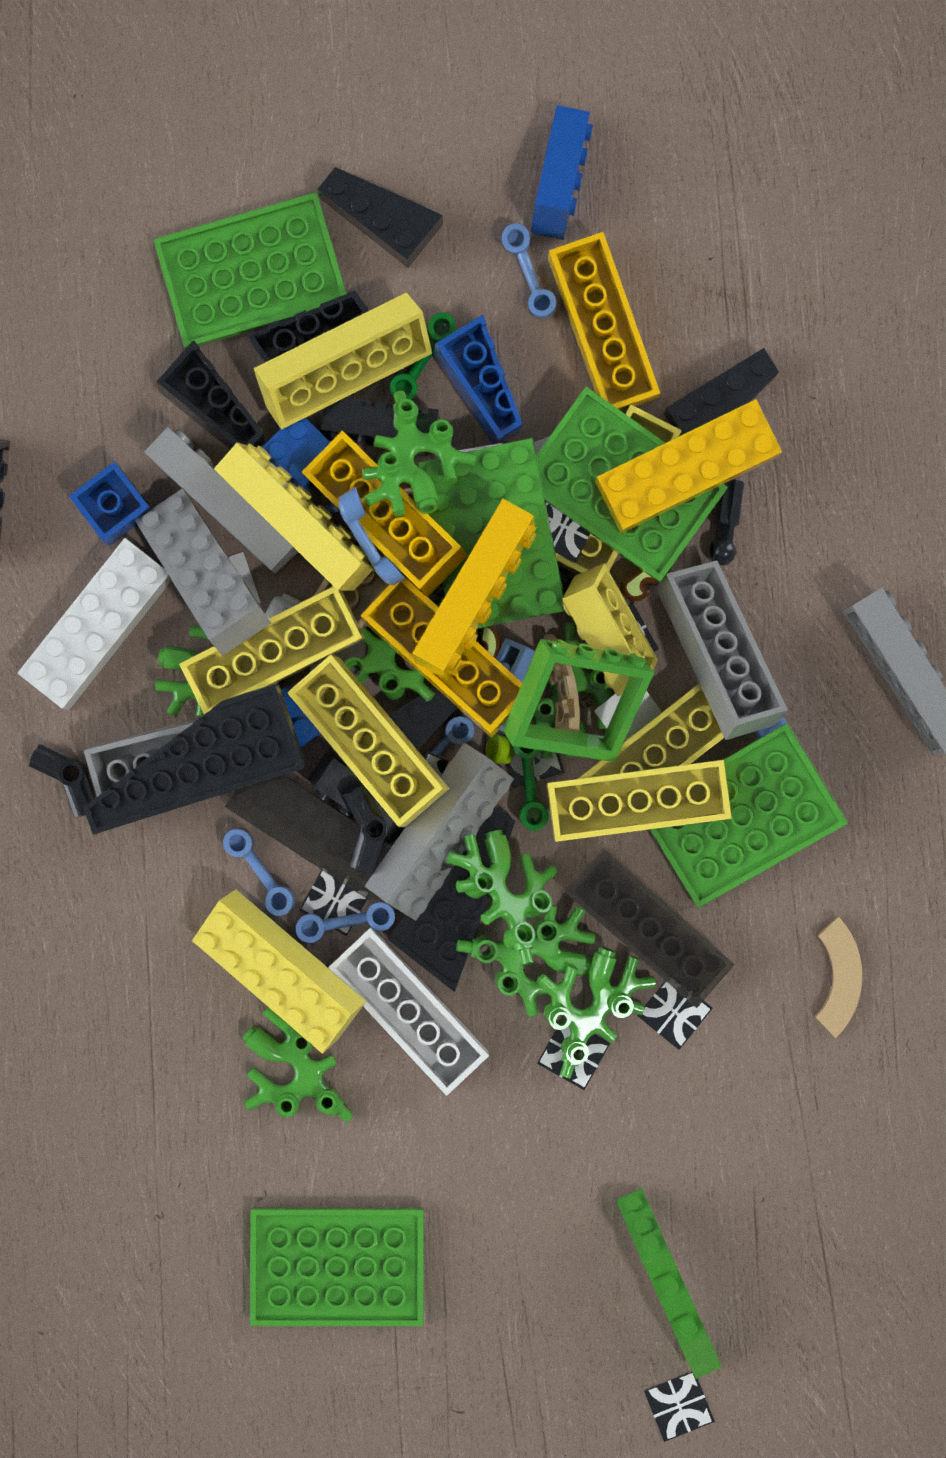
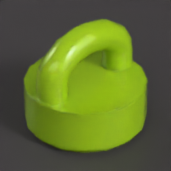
M497 734L489 738L485 749L486 757L497 764L510 763L514 757V750L508 738Z

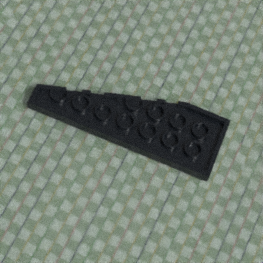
M277 682L221 701L183 732L149 756L135 769L127 773L122 779L83 807L92 834H98L306 768L307 764L279 683Z

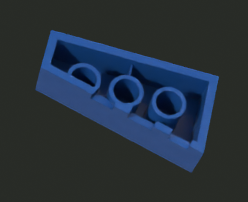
M556 105L535 201L531 227L532 234L564 240L569 215L574 216L577 198H573L574 190L579 191L583 174L578 173L579 165L585 166L588 149L583 148L584 141L590 142L593 124L588 123L589 111Z
M481 315L437 342L433 355L492 444L503 443L519 433L522 421L511 390L508 388L504 377V370L496 355L492 337H490L486 327V320L484 315Z

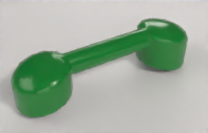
M439 312L430 318L427 331L432 354L414 362L407 374H399L392 379L390 394L393 399L394 393L397 391H404L406 399L413 401L418 393L416 380L433 355L435 344L456 331V322L450 314Z
M512 746L514 752L522 758L525 801L518 809L519 820L525 828L531 831H538L546 826L549 817L545 806L536 799L533 757L539 754L540 750Z

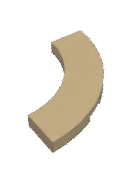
M553 634L544 635L543 639L557 642V638ZM555 663L549 677L551 685H556L559 702L555 703V728L579 732V698L571 665Z
M839 916L834 918L816 935L825 946L833 970V980L824 1005L814 1017L834 1038L844 1030L851 1020L859 1002L862 988V964L858 947L848 927Z

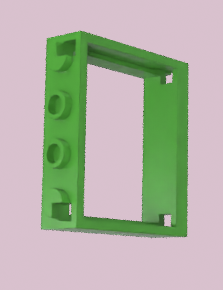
M540 639L503 731L512 746L615 762L654 671L648 665L646 659L638 657L635 653L625 655L609 648L598 650L587 644H579L577 646L567 644L560 639H557V642ZM555 663L630 676L604 736L530 724Z

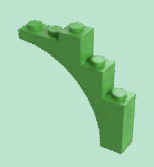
M641 1188L617 1199L616 1202L641 1261L695 1378H700L722 1368L643 1189Z

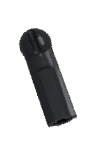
M730 480L724 483L728 488L716 503L714 523L717 525L715 540L710 544L708 553L711 561L717 560L719 565L725 566L730 564L736 556L733 536L735 527L739 526L744 483L739 480Z

